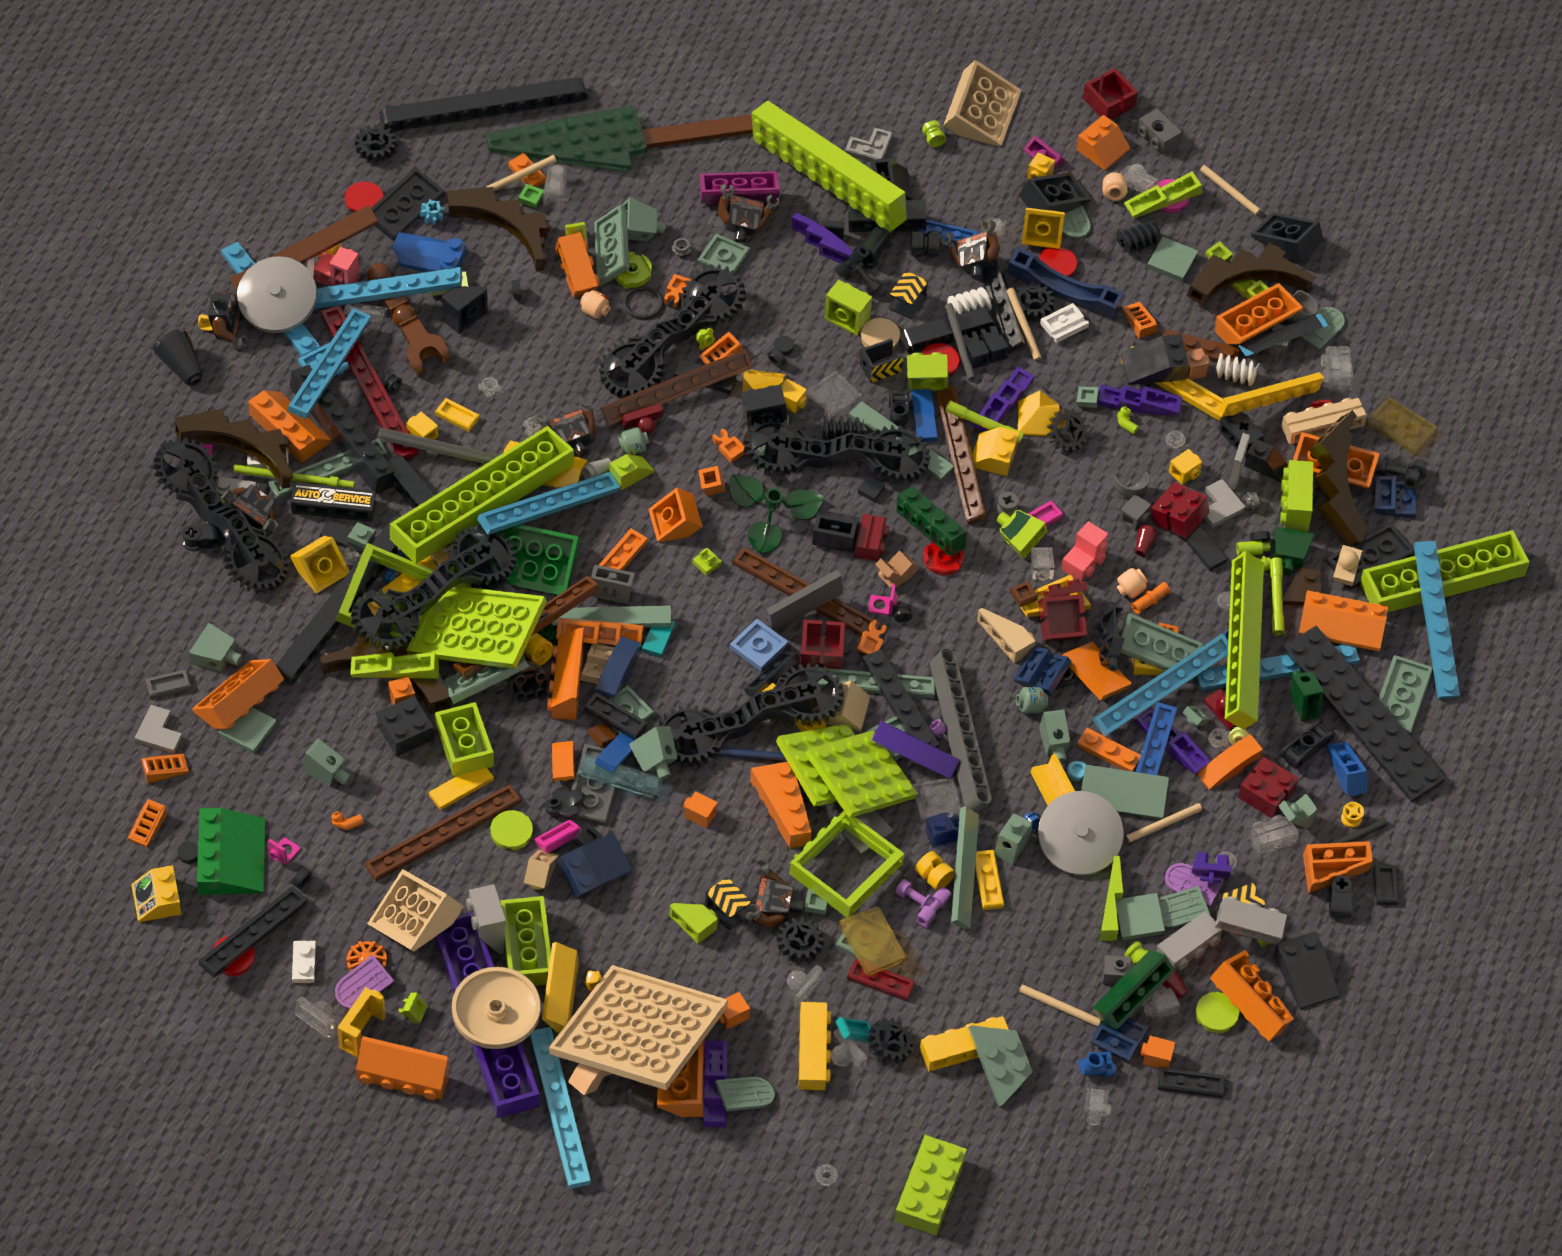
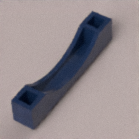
M1017 247L1009 261L1008 274L1028 283L1033 282L1035 286L1041 283L1042 288L1044 286L1048 287L1047 291H1052L1053 294L1113 320L1123 304L1124 293L1106 285L1087 284L1069 278L1048 266L1035 254Z

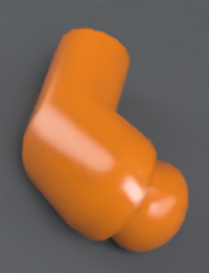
M335 812L331 816L333 825L343 830H351L364 824L360 814L349 819L343 817L341 812Z

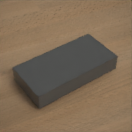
M186 669L145 679L150 699L191 690Z

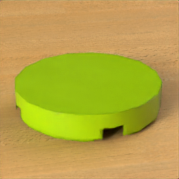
M514 810L498 814L490 826L493 842L505 850L506 848L518 850L525 847L531 841L533 834L532 822L529 817L522 812Z
M1211 992L1202 996L1198 1001L1195 1014L1198 1023L1204 1026L1205 1030L1217 1034L1225 1033L1237 1024L1239 1009L1230 1002L1224 993Z

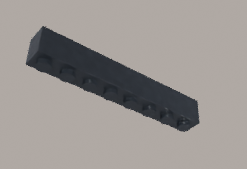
M309 364L292 370L289 387L295 395L313 370ZM327 387L310 412L338 449L346 456L372 491L379 493L391 488L395 471Z

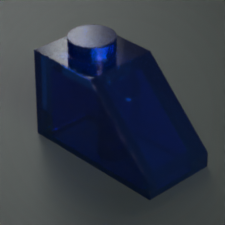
M945 812L927 817L925 831L932 848L958 841V815Z

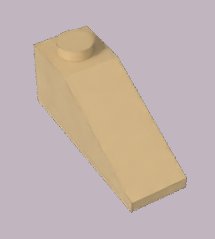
M983 608L978 610L977 621L1013 663L1029 655L1036 642L1032 633L1027 632L1023 626Z

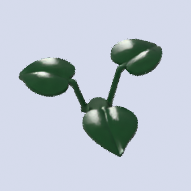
M732 474L730 478V495L737 505L747 508L752 506L754 501L759 503L765 499V505L769 509L767 523L755 522L748 529L749 543L758 553L772 551L781 541L782 532L780 527L770 525L773 510L780 508L781 503L787 509L791 508V514L794 518L808 520L816 515L824 501V497L816 492L794 490L787 495L786 502L782 492L776 488L768 490L763 495V485L753 477Z

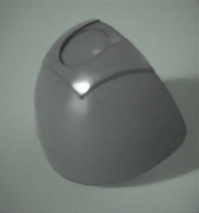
M1297 291L1293 298L1303 307V310L1287 318V321L1292 323L1315 316L1318 312L1316 300L1304 291Z
M1145 472L1140 482L1130 487L1122 485L1117 476L1113 477V481L1118 493L1124 498L1131 499L1134 494L1141 496L1146 491L1149 484L1148 472Z

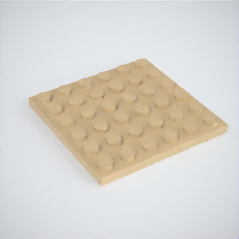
M612 965L550 1045L549 1053L667 1090L728 1007V1000Z

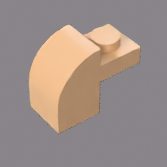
M579 1063L568 1082L583 1095L596 1091L603 1077L613 1073Z

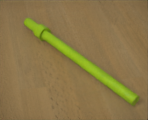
M242 465L234 466V473L275 478L268 469ZM293 473V479H290V481L334 487H349L353 489L355 487L354 481L340 480L339 477L333 476L326 478Z

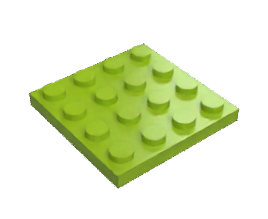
M847 724L782 735L776 740L814 807L838 801L805 753L809 748L855 736Z
M874 730L809 748L805 753L849 818L915 799L918 794L886 747L872 740L875 733Z

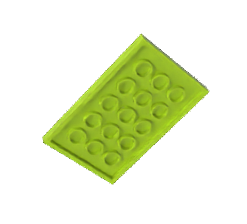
M455 586L448 590L424 613L417 632L407 648V652L409 655L435 652L440 660L516 669L547 600L544 596Z

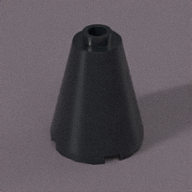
M184 328L183 332L176 329L159 339L160 344L157 347L156 345L153 346L155 355L185 384L195 385L199 383L203 373L189 332Z

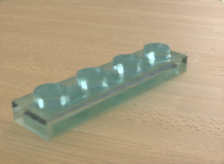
M583 753L577 775L658 799L663 780H659L658 776L620 765L611 773L595 764L597 757Z

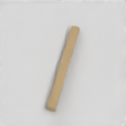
M554 155L487 187H494V191L557 161Z
M1206 165L1200 168L1203 174L1253 214L1258 215L1261 212L1260 208Z
M1010 288L1007 290V294L1034 361L1039 360L1042 357L1014 288Z
M1199 803L1132 832L1126 835L1125 838L1128 843H1131L1201 812L1202 807Z
M1023 984L1019 992L1094 1026L1098 1027L1101 1024L1098 1017Z

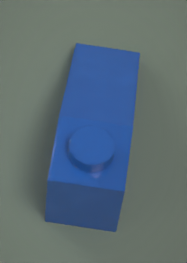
M1344 741L1326 745L1338 781L1346 795L1358 796L1368 793L1367 770L1349 744Z

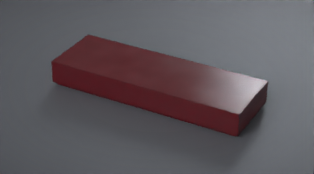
M856 959L847 976L849 981L907 1002L916 982Z

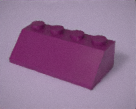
M777 171L700 174L701 203L707 205L720 202V197L723 196L720 188L723 184L726 185V192L729 191L730 185L735 188L733 195L765 203H767L766 197L770 194L772 195L770 203L775 201L777 197L779 198L780 188Z

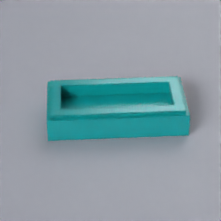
M671 621V627H651L642 647V652L662 658L676 622Z
M840 1017L835 1021L845 1040L864 1043L872 1042L867 1040V1037L870 1035L868 1031L871 1029L868 1021Z

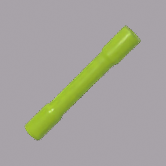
M950 401L947 406L946 412L989 430L1003 427L1018 431V444L1023 437V432L970 411L955 402Z
M1272 558L1270 560L1273 608L1272 634L1281 636L1285 633L1282 597L1283 563L1281 558Z

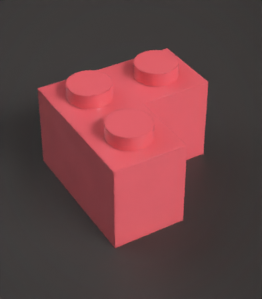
M340 247L335 255L324 252L314 266V281L329 287L356 283L360 278L358 253Z
M1088 521L1076 534L1075 546L1063 558L1061 570L1075 579L1079 578L1080 581H1083L1086 577L1089 578L1093 574L1095 566L1097 564L1101 565L1106 558L1105 550L1108 547V533Z

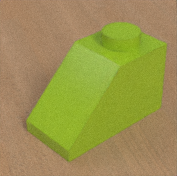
M626 454L610 463V472L620 485V490L654 473V469L641 456Z
M672 903L670 905L669 916L697 944L717 930V915L714 911L708 910L704 905Z

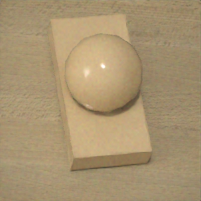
M1342 545L1332 581L1350 586L1353 585L1362 550Z

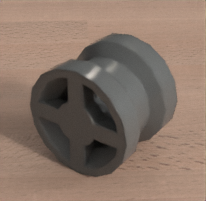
M1012 492L1002 493L998 498V513L1005 512L1011 517L1017 510L1018 497Z

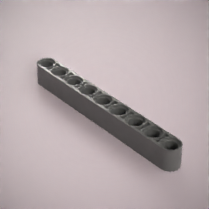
M943 648L931 660L930 667L952 756L959 759L955 769L964 805L979 814L991 802L992 797L957 657L951 649Z

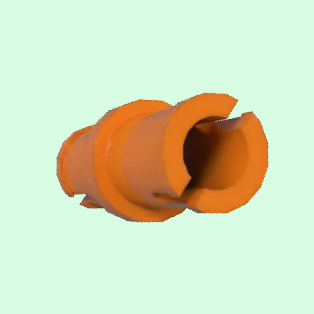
M1162 582L1153 590L1146 591L1143 597L1131 603L1132 610L1139 615L1149 606L1156 605L1158 600L1171 593L1169 586Z

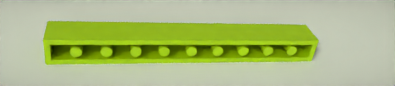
M1247 551L1232 560L1225 719L1242 730L1258 721L1264 562Z

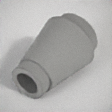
M606 458L586 463L582 468L584 478L589 479L607 473L610 470L611 460Z

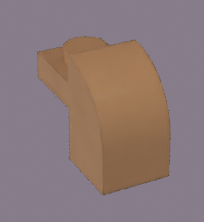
M900 550L889 562L880 558L875 564L880 569L878 576L890 588H892V584H895V588L909 580L920 568L907 554Z

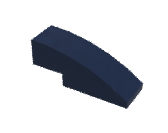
M625 637L620 638L601 674L595 692L613 698L616 697L631 674V667L639 657L640 642Z

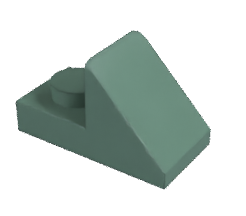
M1307 794L1295 803L1284 800L1278 805L1289 822L1304 828L1311 826L1317 812L1316 806Z

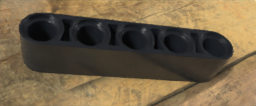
M986 307L956 315L962 334H967L968 337L972 331L979 335V329L984 328L988 332L989 326L994 325L996 327V322ZM949 317L908 328L900 334V339L908 354L922 352L927 346L935 343L947 345L956 342Z

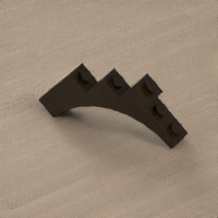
M494 187L447 191L449 218L466 217L480 219L507 230L526 247L533 260L535 270L543 271V263H547L546 251H542V248L545 247L544 239H547V232H550L549 220H545L544 212L524 214V207H520L519 199L499 201L498 194H494Z
M1268 243L1258 258L1241 248L1230 264L1223 258L1213 254L1190 285L1186 296L1203 306L1220 290L1235 283L1250 280L1281 282L1308 293L1315 277L1308 271L1297 267L1291 261L1284 259L1286 252L1278 246Z
M222 409L175 417L174 432L181 442L186 437L188 443H191L194 439L195 444H213L243 452L263 464L274 475L282 489L290 488V479H293V472L291 467L287 466L286 448H289L287 437L283 436L281 429L259 433L258 427L254 426L252 419L230 423L228 416L224 415Z
M357 637V645L348 646L343 650L329 652L321 656L320 665L323 674L340 670H351L352 657L390 652L393 653L394 657L409 654L406 647L403 648L402 646H399L398 650L391 647L390 651H385L384 648L380 651L378 645L371 648L370 641L364 644L365 638ZM440 673L438 679L409 678L414 692L423 700L431 714L451 708L450 696Z

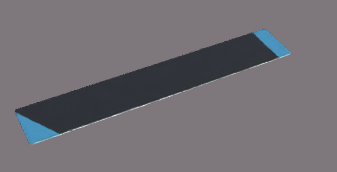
M1317 314L1244 341L1238 345L1245 356L1324 328L1328 324L1321 314Z

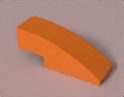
M1250 734L1218 755L1198 772L1197 776L1211 790L1243 772L1244 767L1260 759L1263 749Z

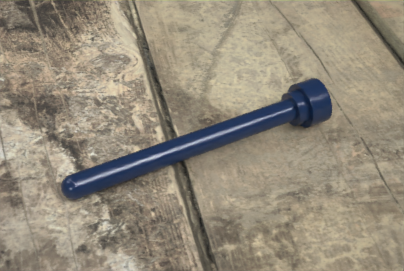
M721 748L720 752H715V756L788 762L783 753L732 748Z

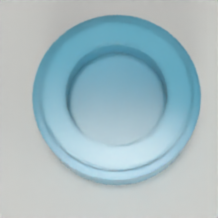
M1081 761L1070 763L1067 770L1069 779L1074 782H1082L1085 763Z

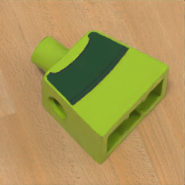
M1016 510L1011 517L1002 512L997 518V522L1002 525L1000 528L1002 538L1022 559L1032 551L1048 532L1045 522L1020 510Z

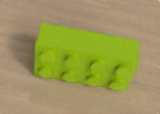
M544 896L501 900V907L506 920L504 943L507 968L523 974L534 986L547 985L551 950Z
M924 1135L896 1208L894 1222L937 1236L965 1162L966 1148Z

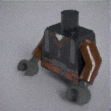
M723 184L720 188L723 196L720 197L718 213L725 224V229L735 232L734 241L745 243L746 235L751 236L767 223L773 211L772 207L779 204V198L777 197L774 203H770L772 195H768L766 197V202L768 203L766 206L765 202L733 195L735 188L730 185L729 191L726 192V185Z
M988 220V223L987 221H982L981 229L985 232L957 240L955 245L953 243L955 237L952 233H947L948 241L944 236H940L941 243L948 244V250L953 260L961 269L972 274V279L981 280L983 278V271L993 268L995 259L1000 251L999 240L996 232H994L996 228L994 220Z
M226 291L212 293L210 296L211 303L208 318L216 339H224L229 343L233 342L237 350L247 347L246 343L249 342V339L244 335L236 338L241 316L237 295Z
M590 395L588 396L589 404L583 402V397L580 398V405L584 407V411L580 408L548 421V414L545 411L541 412L543 420H540L537 414L534 416V422L541 425L540 430L547 426L550 427L574 449L578 457L587 454L586 446L590 445V438L594 435L595 430L593 409H590L593 399Z
M261 484L259 488L250 485L247 489L244 487L234 490L228 489L221 496V499L224 498L228 501L229 506L241 510L251 526L257 529H268L272 532L271 534H274L279 526L275 521V509L272 507L274 499L268 496L271 492V488L268 485Z
M761 859L758 861L757 864L760 866L755 867L754 872L758 875L763 873V877L760 878L755 904H751L746 908L749 911L746 914V919L753 920V922H758L770 928L786 921L788 922L790 912L803 913L804 901L793 899L794 888L769 869L770 866L767 860Z

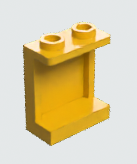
M365 987L337 1027L339 1048L357 1058L362 1040L361 1031L369 1019L375 1016L384 1021L386 1018L385 1000L380 992Z

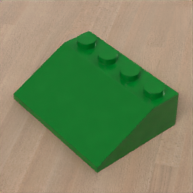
M520 524L496 532V534L503 532V539L510 538L508 544H514L512 551L517 552L515 568L509 578H505L511 586L559 595L568 589L581 542L578 536ZM493 559L492 563L500 571L498 565Z
M199 808L197 868L199 895L264 894L265 818L224 808Z

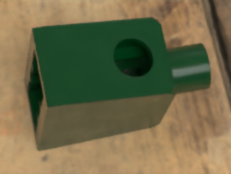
M1276 526L1273 537V558L1282 559L1284 575H1292L1294 568H1303L1312 545L1313 533Z
M1301 670L1294 671L1291 674L1290 695L1300 721L1321 718L1324 694L1321 685L1313 672L1303 673Z

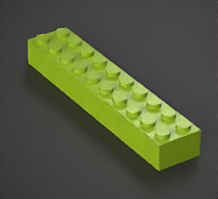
M766 101L751 112L753 138L757 144H761L769 152L777 155L785 163H789L797 171L804 173L812 181L817 182L825 190H829L839 199L849 203L852 208L857 209L889 232L907 220L906 197L903 190L770 101Z
M547 426L390 523V540L417 564L451 543L456 538L457 533L462 532L463 528L469 530L471 525L474 528L480 524L477 520L479 514L513 504L572 467L574 449Z

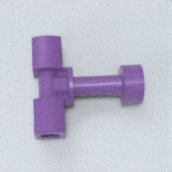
M903 879L898 885L895 894L902 898L907 895L921 904V911L917 915L916 922L927 928L935 919L938 908L943 909L949 902L952 893L948 889L940 887L934 896L929 894L925 897L911 888L912 883Z

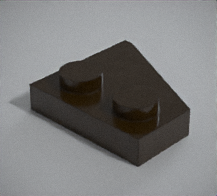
M1300 568L1283 596V605L1304 606L1307 590L1321 593L1320 569Z

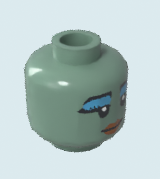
M638 427L623 431L621 437L618 438L622 452H626L629 455L645 452L646 444L649 443L646 432L642 433Z
M1023 687L1020 693L1016 695V705L1019 706L1022 713L1040 714L1047 708L1048 696L1040 687Z

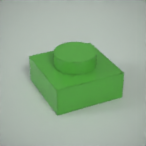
M526 184L518 197L519 203L536 209L544 196V190Z

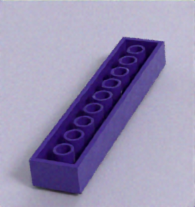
M472 911L460 914L451 926L434 937L453 994L459 984L472 973L494 967L485 942L479 937L478 930L473 929L471 917H473ZM521 1042L502 1049H489L471 1043L497 1119L540 1106L539 1091Z

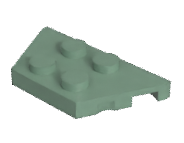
M969 1026L968 1031L998 1107L1002 1106L1033 1072L1016 1030Z

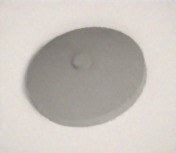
M270 257L255 263L246 271L238 286L237 299L243 316L252 326L264 332L282 333L297 328L309 318L316 305L317 287L310 271L300 262L288 257Z
M1073 791L1057 797L1043 812L1038 826L1039 845L1046 859L1058 870L1071 875L1086 876L1104 870L1113 862L1114 856L1118 855L1123 842V824L1117 810L1105 798L1088 791Z

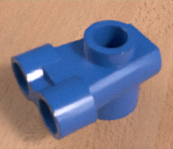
M1090 1052L1086 1058L1080 1059L1078 1062L1082 1075L1093 1076L1103 1074L1105 1077L1116 1075V1067L1112 1063L1110 1052Z

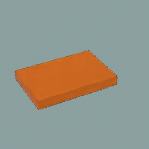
M1093 642L1064 653L1063 656H1067L1072 661L1069 668L1100 701L1125 691L1132 685L1119 669L1110 671L1109 667L1101 665L1098 655L1100 649Z

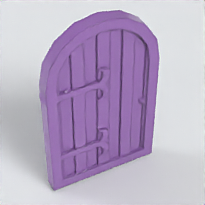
M1177 863L1170 866L1165 874V882L1168 888L1177 893L1199 886L1205 903L1210 908L1224 880L1221 879V883L1213 882L1212 888H1207L1208 882L1200 881V874L1191 873V865Z
M371 955L340 979L335 988V997L340 1005L351 1009L365 987L382 992L394 980L374 955Z

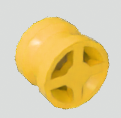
M1357 802L1347 803L1341 815L1342 823L1349 828L1358 827L1364 816L1363 807Z

